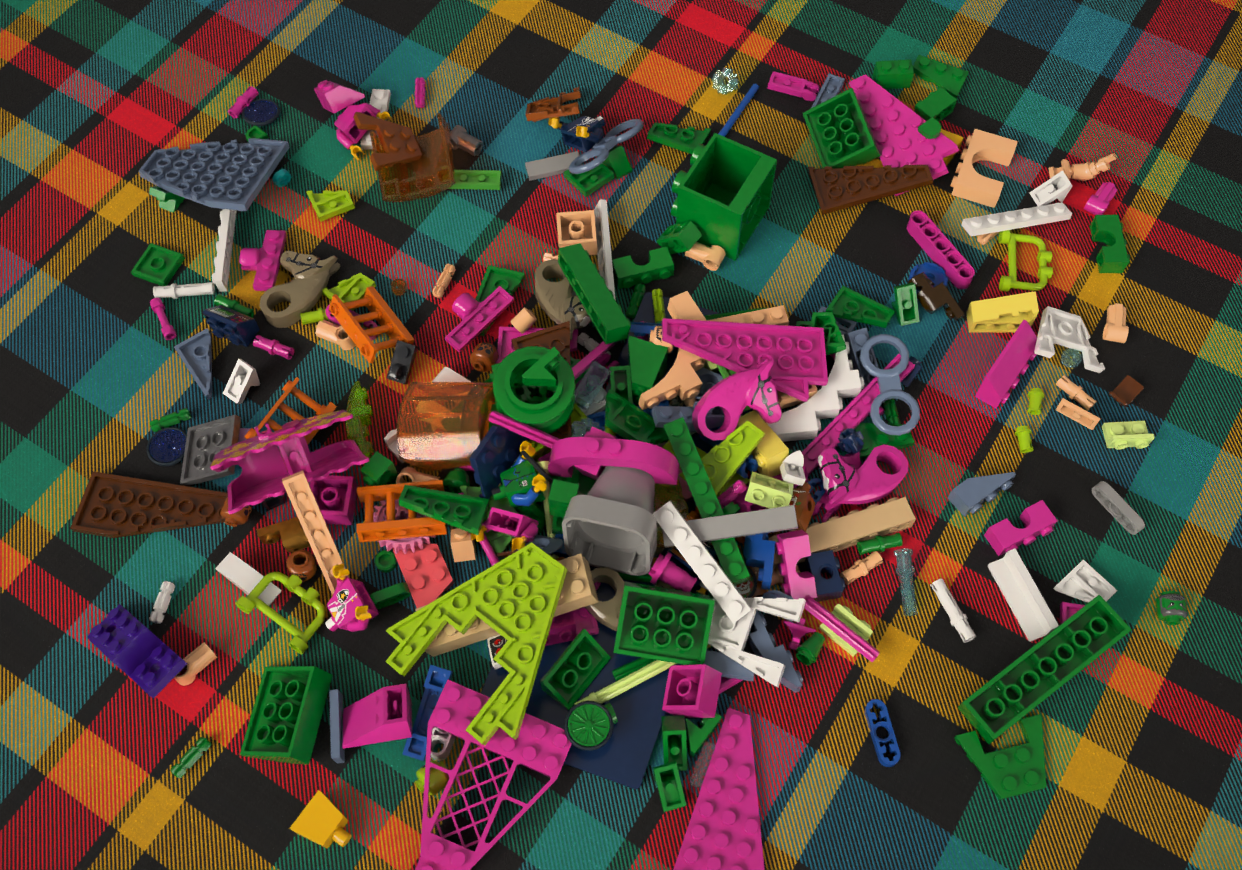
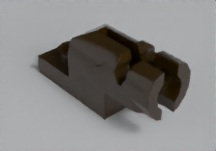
M924 272L908 281L907 284L914 283L916 290H921L917 294V299L928 313L933 314L945 306L946 309L944 311L950 320L953 319L957 322L963 318L964 313L943 282L934 287L933 285L935 284Z

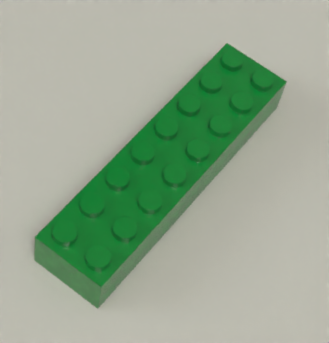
M1098 595L958 706V709L989 745L1121 640L1132 629Z

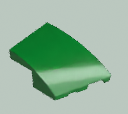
M813 312L811 321H797L796 326L824 328L826 355L846 349V344L832 312Z

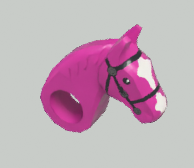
M765 359L756 369L737 372L711 387L700 399L692 413V424L697 433L713 441L726 439L728 435L734 432L746 406L755 409L764 422L769 424L778 422L782 417V410L775 383L769 373L774 362ZM720 407L724 413V422L719 429L710 431L705 423L706 414L711 408Z
M884 444L877 446L872 450L862 466L856 470L841 459L836 449L827 448L823 450L818 457V463L822 474L823 487L830 497L824 508L826 511H829L839 504L870 503L890 495L908 472V461L903 452L894 446ZM876 461L888 464L894 474L890 475L881 471Z

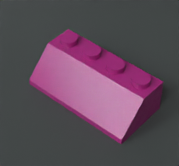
M1026 320L1022 321L975 395L976 398L997 409L1000 403H1006L1010 396V393H1008L1009 389H1015L1020 381L1017 377L1019 374H1025L1030 366L1027 362L1029 359L1033 361L1037 356L1034 353L1037 336Z

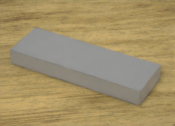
M578 151L526 162L525 168L529 181L563 174L564 171L569 170L571 162L579 156Z

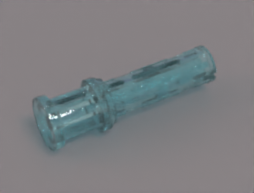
M908 548L897 549L893 553L897 561L895 571L900 579L903 615L913 616V613L917 615L913 583L915 567L912 566L911 558L913 550Z

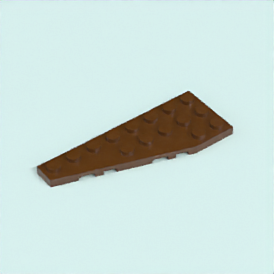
M93 471L70 529L73 532L117 538L224 523L225 520L221 517L220 511L225 499L228 497V493Z

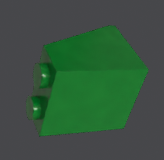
M629 336L628 362L631 372L632 400L639 406L640 395L654 387L664 377L667 369L668 347L655 345L652 342Z

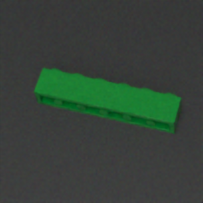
M581 243L559 248L558 264L605 344L627 339L629 329H631L630 321L624 316L620 304H617L612 291L607 288L604 278L598 273L596 264L590 260L588 251L584 250Z

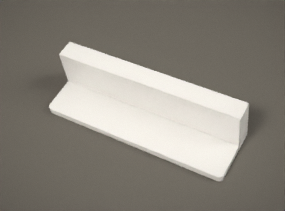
M1016 549L1007 551L1002 559L988 564L992 576L1029 642L1047 636L1059 626Z

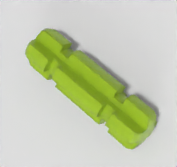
M661 289L652 290L655 323L666 318Z

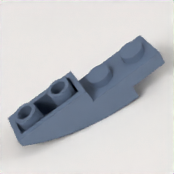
M695 401L693 407L653 406L651 412L655 427H664L663 425L683 417L689 432H696L692 424V413L699 401ZM720 407L711 408L705 417L707 428L712 429L722 426L724 422L723 410Z
M756 611L751 626L753 633L749 634L747 640L756 656L784 664L785 669L780 683L795 693L799 692L802 687L803 678L799 670L795 671L792 663L794 660L791 652L785 650L784 645L774 647L776 642L771 633L768 634L765 628L767 626L766 620L762 613L759 614Z

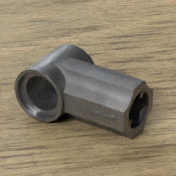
M456 125L445 137V142L452 149L460 148L474 156H478L481 153L483 141L469 135L466 129L460 125Z

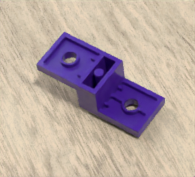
M120 604L112 609L107 617L99 625H96L87 636L108 659L133 679L153 699L187 665L182 658Z

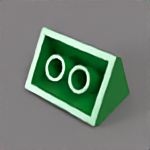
M582 629L540 680L541 688L559 704L570 710L611 657L586 629Z

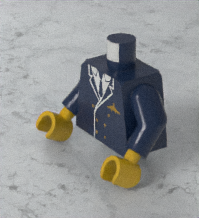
M582 116L569 124L563 121L559 122V117L549 118L548 121L549 126L560 130L565 145L584 152L589 151L604 137L602 127L606 125V122L602 116H598L596 119Z

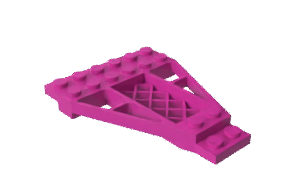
M447 680L428 721L421 857L415 870H471L557 780L572 744L568 740L565 730L525 713L519 736L516 740L499 727L484 746L465 729L490 697ZM434 728L465 740L463 749L452 770H447L431 763L432 732ZM471 743L479 746L475 749L468 751ZM484 749L500 756L488 761ZM482 750L486 762L472 767L468 755ZM466 757L470 769L458 773ZM505 758L513 761L510 769ZM503 759L507 772L494 777L490 764ZM520 764L550 777L549 782L527 804L506 794L516 767ZM487 765L492 778L478 783L474 770ZM433 767L448 774L449 780L432 818H428L430 769ZM472 772L476 785L463 790L459 777ZM507 775L503 787L499 791L496 779ZM456 779L460 791L448 796ZM493 781L498 794L484 799L480 786ZM478 788L482 801L469 806L464 793ZM462 794L466 807L453 813L449 799ZM497 798L490 815L486 802ZM503 800L511 801L523 807L490 843H485ZM446 802L450 814L442 818H439V815ZM484 804L488 817L475 822L470 809ZM468 810L472 824L459 829L454 815ZM452 817L456 830L443 836L439 822ZM488 820L480 837L476 825ZM435 825L437 826L440 836L432 833ZM473 826L478 840L465 845L460 831ZM458 833L462 846L445 838ZM478 843L475 852L467 849V847Z

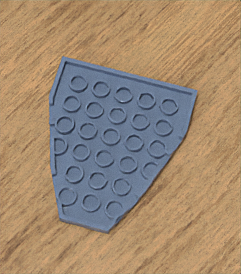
M250 138L248 139L249 143L238 144L237 140H231L230 143L221 145L220 141L190 144L191 149L179 150L178 146L169 149H159L151 154L139 169V174L143 179L165 191L208 207L247 211L289 149L288 141Z

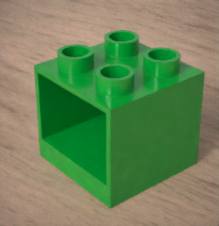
M714 133L706 146L699 143L694 149L690 159L692 167L688 173L681 170L674 179L672 192L677 194V198L673 203L671 215L676 217V224L692 221L702 234L697 242L709 247L713 245L720 246L725 250L726 257L736 261L770 208L777 159Z

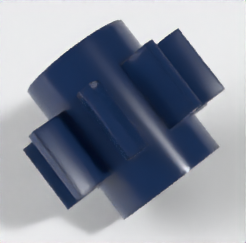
M852 428L845 429L839 435L838 440L840 443H838V446L842 452L846 451L848 454L858 453L863 448L864 436L860 430L856 432Z

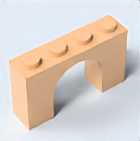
M975 129L972 136L968 135L965 146H968V149H963L960 158L963 160V163H958L955 172L958 173V177H953L950 187L954 188L951 195L995 208L1004 182L980 175L975 171L972 164L977 161L986 160L1009 167L1018 141Z

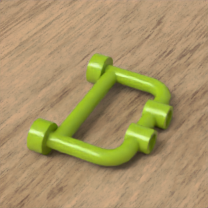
M1010 230L1000 231L998 242L1008 244L1009 276H1001L999 290L1008 292L1010 288L1030 291L1043 289L1047 285V280L1051 279L1053 274V268L1047 267V263H1050L1052 260V251H1047L1046 244L1039 237L1010 233ZM1016 241L1033 243L1038 246V283L1017 281Z
M281 572L268 573L247 597L241 596L235 604L246 614H250L256 607L294 637L289 642V646L297 653L303 654L308 648L307 641L326 618L325 606L317 599L320 594L312 587H309L307 591L300 586L302 580L298 576L291 575L288 577ZM274 580L280 581L286 589L296 593L306 604L313 606L317 610L316 618L304 632L258 598L270 582Z

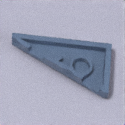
M206 328L174 346V348L209 400L212 398L211 332Z

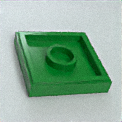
M150 243L131 273L133 276L160 286H167L184 261L185 256L176 251Z

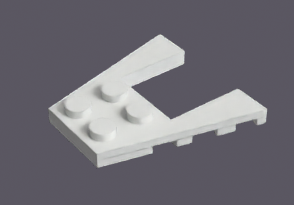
M744 598L752 610L735 623L730 620L715 600L708 644L779 688L785 665L744 652V647L757 610L800 622L806 600L802 598Z

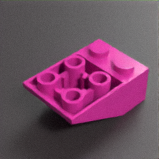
M407 684L383 687L343 709V749L412 737V705Z

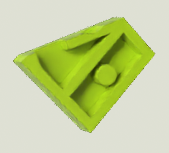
M324 190L323 193L306 191L320 222L355 209L347 190L335 192Z
M358 273L350 279L338 282V286L329 290L327 287L324 288L322 293L330 300H332L334 294H337L341 301L345 303L363 299L366 288L376 287V283L362 273Z

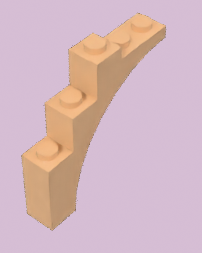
M688 291L670 298L667 309L672 319L707 321ZM678 348L675 363L667 375L654 387L640 395L638 403L642 410L646 408L652 409L653 406L659 405L660 402L666 399L672 400L677 395L681 400L696 397L700 393L703 383L695 371L700 370L704 366L706 359Z

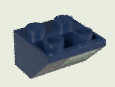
M223 305L204 309L202 312L207 320V324L213 330L212 333L218 338L224 337L229 339L235 345L241 344L248 347L260 329L254 318Z

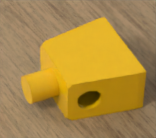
M319 790L290 827L298 835L327 849L333 841L344 847L352 837L350 833L343 829L348 819Z

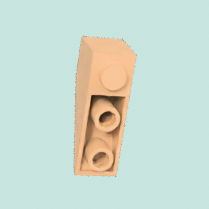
M451 525L450 543L454 562L476 560L475 539L471 540V533Z

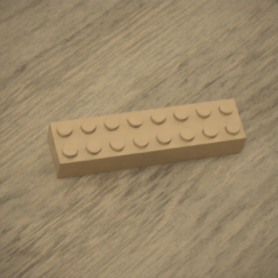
M581 553L559 560L558 562L567 568V573L554 617L598 603L588 560ZM425 606L419 607V608H417V609H415V610L418 611L419 609H421V608H423V607H425ZM477 617L464 635L447 623L425 652L434 657L500 634L479 617Z

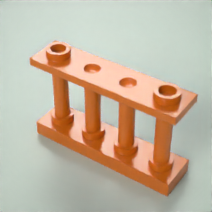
M374 286L366 288L363 299L345 303L341 301L337 294L333 295L329 306L331 314L335 316L370 364L374 362L377 351L396 347L397 340L413 345L415 339ZM365 306L370 313L353 316L349 310ZM376 320L381 325L363 330L359 323ZM386 333L391 340L374 344L369 337Z
M296 377L293 382L289 380L282 388L285 392L258 425V429L260 432L265 426L264 423L267 422L274 431L283 429L281 425L271 419L277 409L293 420L306 419L283 403L290 393L316 411V415L333 412L337 406L331 401L327 407L324 404L321 406L295 387L300 380ZM251 428L244 438L249 439L258 436L256 430ZM320 429L313 430L310 434L304 436L307 445Z
M433 479L423 482L357 487L360 503L365 502V522L356 526L359 541L370 542L446 535V523L431 517L417 518V512L408 509V519L395 520V499L400 498L405 485L445 492L443 480ZM386 500L387 520L374 522V501Z

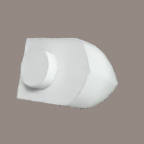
M800 450L791 453L783 460L780 471L783 481L803 486L806 478L803 471L804 457Z

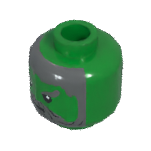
M1165 591L1156 598V614L1159 620L1166 622L1167 625H1179L1180 621L1187 618L1186 599L1184 596L1179 595V592Z

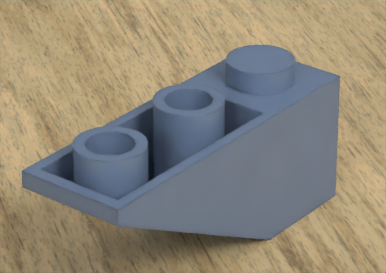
M862 328L842 335H844L845 342H849L850 353L847 354L848 359L852 360L853 369H858L859 377H863L866 387L875 376L869 374L864 369L860 360L861 349L864 343L870 339L867 328ZM871 348L869 359L875 367L879 368L873 348Z
M1010 472L967 478L952 489L947 499L964 517L969 513L975 514L983 507L982 504L984 502H992L998 496L997 493L1003 490L1005 492L1014 484L1012 480L1016 473Z

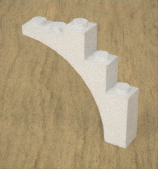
M845 342V350L835 353V362L826 386H822L807 402L783 412L778 422L767 423L782 442L815 439L818 431H821L820 419L836 418L839 415V411L843 409L842 398L856 397L861 392V389H864L863 377H859L858 369L853 370L852 360H848L847 354L850 353L849 342Z

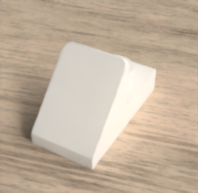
M1062 170L1031 191L1030 195L1037 206L1048 205L1055 199L1063 202L1073 185Z
M238 359L223 394L235 403L242 404L250 386L260 385L256 369L242 359Z

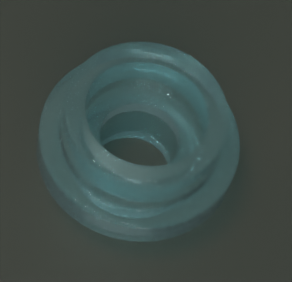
M1066 349L1061 355V362L1067 368L1077 367L1082 361L1081 354L1074 349Z

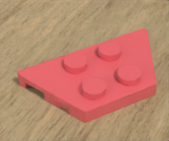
M423 544V549L416 546L414 553L411 549H408L406 554H404L403 549H400L395 554V550L392 548L417 608L428 605L440 598L443 592L447 591L454 584L437 544Z

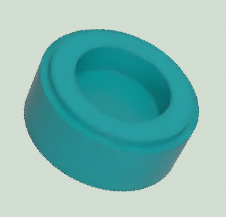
M281 169L274 174L272 182L277 187H284L290 182L291 174L286 169Z

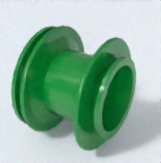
M528 346L517 349L501 361L494 374L493 393L497 411L547 434H552L567 422L574 409L575 376L572 368L560 355L559 365L553 371L548 370L556 379V386H525L522 383V374L551 349L540 346ZM522 390L524 393L520 396L516 391ZM537 393L539 394V397H538V396H534L533 398L531 397V394H533V395H536ZM548 393H553L550 398L546 397Z

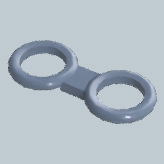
M631 119L615 126L599 143L593 146L592 150L574 159L569 166V171L572 174H581L596 168L608 158L611 148L638 134L642 130L644 122L641 119ZM628 128H631L629 131H627V132H625V133H623V134H621V135L616 136L618 133H620V132H622V131H624V130H626V129H628ZM598 156V157H596L594 160H592V161H590V162H588V163H586V164H584V165H581V164H582L583 162H585L586 160H588V159H590V158H592V157Z
M879 334L873 336L864 343L860 354V360L864 369L869 374L877 377L880 394L871 405L870 416L874 425L880 431L888 435L900 436L914 429L920 419L919 405L909 393L902 391L899 374L906 369L909 363V351L906 345L893 335ZM880 343L893 345L901 355L899 364L888 370L875 367L869 359L871 348ZM892 398L904 401L911 410L910 420L901 426L886 424L879 414L881 404Z

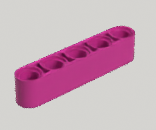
M919 210L912 212L907 224L909 234L933 262L945 270L946 277L948 276V279L956 288L967 289L975 274L973 267L926 213Z

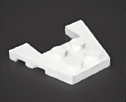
M1047 306L1042 312L1034 353L1051 358L1055 354L1053 344H1058L1069 349L1081 351L1085 369L1097 373L1105 370L1104 364H1099L1096 348L1091 347L1088 341L1091 337L1081 316Z

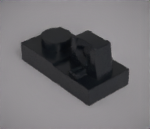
M397 340L387 379L407 385L418 346Z

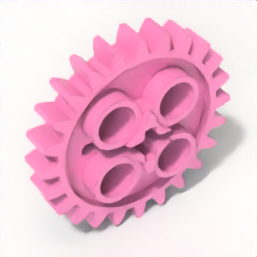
M395 499V520L408 519V509L399 506V499ZM380 501L381 507L374 506V522L387 520L386 501ZM417 513V518L428 517L423 514ZM436 535L381 540L379 545L380 547L386 545L388 552L394 548L395 554L400 549H403L404 554L407 553L408 549H411L414 553L416 546L423 549L422 543L430 544L429 537L435 538Z

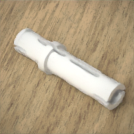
M213 282L185 285L173 283L169 286L153 287L155 298L172 297L173 299H178V297L215 294Z
M938 579L934 581L930 586L951 620L950 624L956 628L963 643L976 638V634L967 621L968 617L960 610L944 580Z

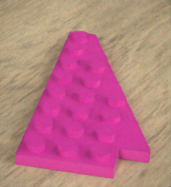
M866 74L849 82L860 101L881 154L879 157L883 167L884 165H891V168L903 167L904 165H928L933 180L949 173L943 158L958 152L957 144L942 133L935 139L925 138L918 132V127L926 121ZM905 192L895 194V196H899Z
M662 319V341L736 373L756 369L765 359L772 360L774 364L769 373L775 383L776 390L801 401L807 402L809 399L808 385L826 386L828 383L824 328Z
M728 707L673 870H764L751 721L748 714Z

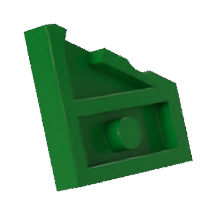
M603 163L581 174H572L569 170L564 171V177L585 197L615 178L614 173Z

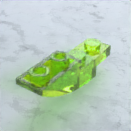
M356 381L348 398L346 411L351 413L353 418L346 420V431L348 440H354L357 446H359L360 451L370 459L374 449L372 442L367 441L366 436L370 435L367 425L372 424L370 416H373L370 404H366V399H369L366 387L362 388L360 382Z

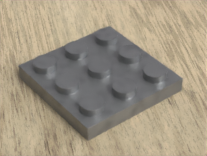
M235 414L188 428L180 480L181 485L190 486L234 474L235 465L221 472L211 470L210 465L218 452L238 443L241 417Z

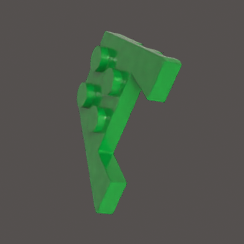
M1041 714L1019 720L1027 741L1026 744L985 754L976 731L954 737L957 744L961 745L967 753L966 756L982 773L981 776L999 800L1046 788Z

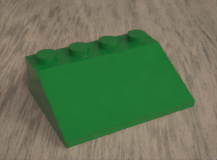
M852 88L803 112L823 169L827 166H832V169H839L844 166L861 165L881 156L860 101Z
M625 581L613 653L684 665L704 664L715 604L714 597Z
M316 666L265 667L240 755L290 764H309L332 674Z

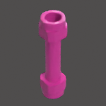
M161 298L152 299L150 306L159 318L162 326L161 332L165 340L175 339L177 336L175 329L169 324Z

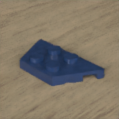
M492 425L469 458L471 467L474 469L475 482L480 484L482 492L479 495L480 498L489 499L491 497V489L498 487L502 481L500 474L511 468L521 453L520 445L524 441L529 442V438L508 429Z

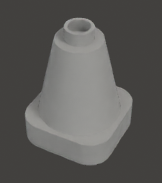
M606 466L587 495H576L569 502L562 521L566 553L570 557L581 553L588 560L590 566L609 568L616 572L634 576L647 574L650 571L657 549V521L653 516L655 493L653 477L649 473L636 468Z

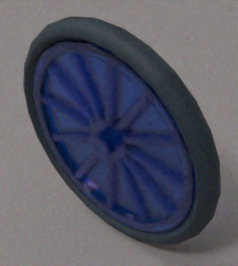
M269 99L254 100L242 111L243 119L248 124L256 126L268 125L274 122L280 115L279 105Z
M167 427L157 431L147 444V454L150 460L160 466H172L184 459L187 433L177 427Z

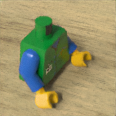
M524 441L520 445V452L524 450L531 457L535 455L536 450L532 447L531 443ZM520 454L515 464L500 474L503 485L491 489L495 501L507 497L510 506L514 508L530 506L532 503L545 500L543 491L547 489V484L545 483L546 479L540 474L536 475L532 464Z

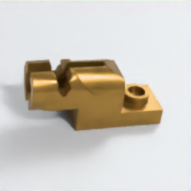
M298 516L256 529L258 538L263 544H274L281 539L287 552L311 547Z

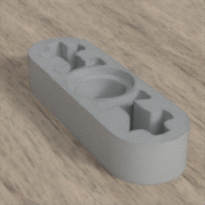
M1101 481L1092 487L1094 497L1127 532L1136 535L1145 528L1142 518L1108 483Z

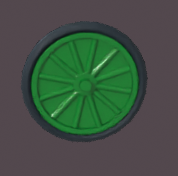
M595 701L580 702L574 705L566 715L564 722L565 734L568 740L577 748L589 751L596 750L604 746L612 735V716L606 707Z

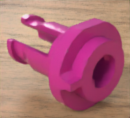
M670 552L666 556L660 554L648 573L652 577L650 582L655 585L659 579L675 589L690 592L698 578H693L686 571L671 562L670 558L673 554Z

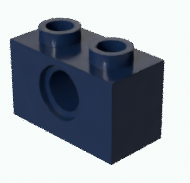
M833 551L812 553L811 556H807L804 562L806 570L814 576L817 598H814V600L820 602L840 598L843 590H845V582L843 577L839 576V560L837 557H834ZM821 573H827L831 578L825 579L821 576Z

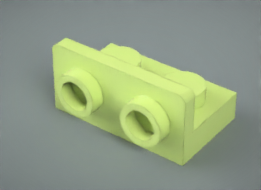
M1145 421L1108 422L1102 425L1107 448L1121 450L1127 447H1136L1137 449H1142L1149 446L1155 438L1153 433L1148 434Z
M752 471L745 501L770 509L789 506L794 484Z
M839 603L835 606L831 613L864 640L868 641L873 633L870 625L864 620L857 619L848 607L841 606ZM822 623L819 626L823 633L854 657L858 653L856 649Z

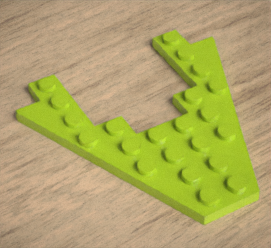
M531 542L389 627L386 632L400 644L385 662L405 677L447 623L464 635L477 617H479L507 640L493 660L505 668L509 674L465 730L484 746L499 727L516 740L522 726L566 577L567 568Z

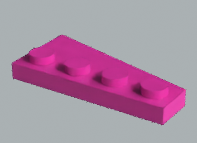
M499 327L497 348L499 358L496 364L501 363L507 355L515 351L511 339L545 328H528L522 334L515 327ZM578 329L573 331L572 340H570V352L577 351Z

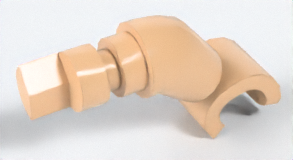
M1115 153L1098 159V162L1088 161L1086 163L1072 164L1071 166L1069 161L1062 159V167H1049V175L1052 178L1063 170L1068 179L1090 180L1095 178L1097 174H1100V171L1105 172L1109 170V162L1116 160L1118 157Z

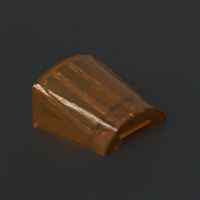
M441 113L437 114L438 129L415 137L422 153L420 160L406 164L397 163L393 167L385 166L377 171L384 202H404L423 199L441 193L455 184L449 124ZM370 131L373 152L385 153L379 137L374 131Z
M412 382L402 399L397 420V445L400 460L423 471L471 465L469 458L487 434L491 406L496 404L493 382Z

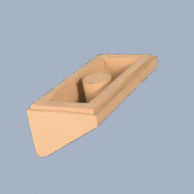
M1062 398L1056 408V411L1091 430L1095 428L1100 420L1099 417Z

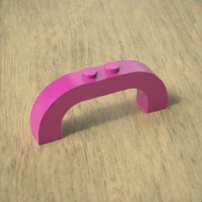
M569 437L558 440L553 444L548 471L551 476L572 478L573 465L629 467L649 473L657 484L677 485L680 465L672 453L650 443L626 439Z

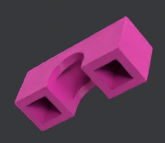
M1043 500L1025 508L1019 516L1025 528L1019 529L1014 527L1007 518L988 528L984 536L998 556L1012 549L1017 550L1018 546L1022 544L1027 546L1036 540L1035 537L1039 535L1044 537L1054 530L1053 526L1058 520Z
M803 530L777 534L778 542L775 543V548L781 559V563H778L780 575L784 579V584H781L782 592L793 599L802 598L807 600L810 597L817 598L814 576L809 571L796 572L797 562L803 557L811 556L808 534Z

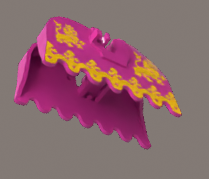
M340 410L302 420L296 419L282 425L283 429L272 432L267 422L264 423L267 430L262 431V433L259 432L258 426L254 427L258 436L238 442L218 452L210 465L211 470L221 472L233 465H239L242 468L241 475L232 480L227 486L229 514L236 513L245 506L259 504L266 498L285 495L286 489L282 483V478L304 471L308 482L319 481L328 477L329 474L343 472L349 469L350 466L369 462V458L360 451L354 440L339 441L310 452L304 436L310 434L313 430L324 429L335 422L349 420L353 418V415L345 410Z

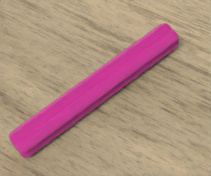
M497 411L490 413L488 419L490 422L549 448H552L555 442L561 440Z
M811 597L806 600L804 608L870 662H873L879 656V651L817 601Z

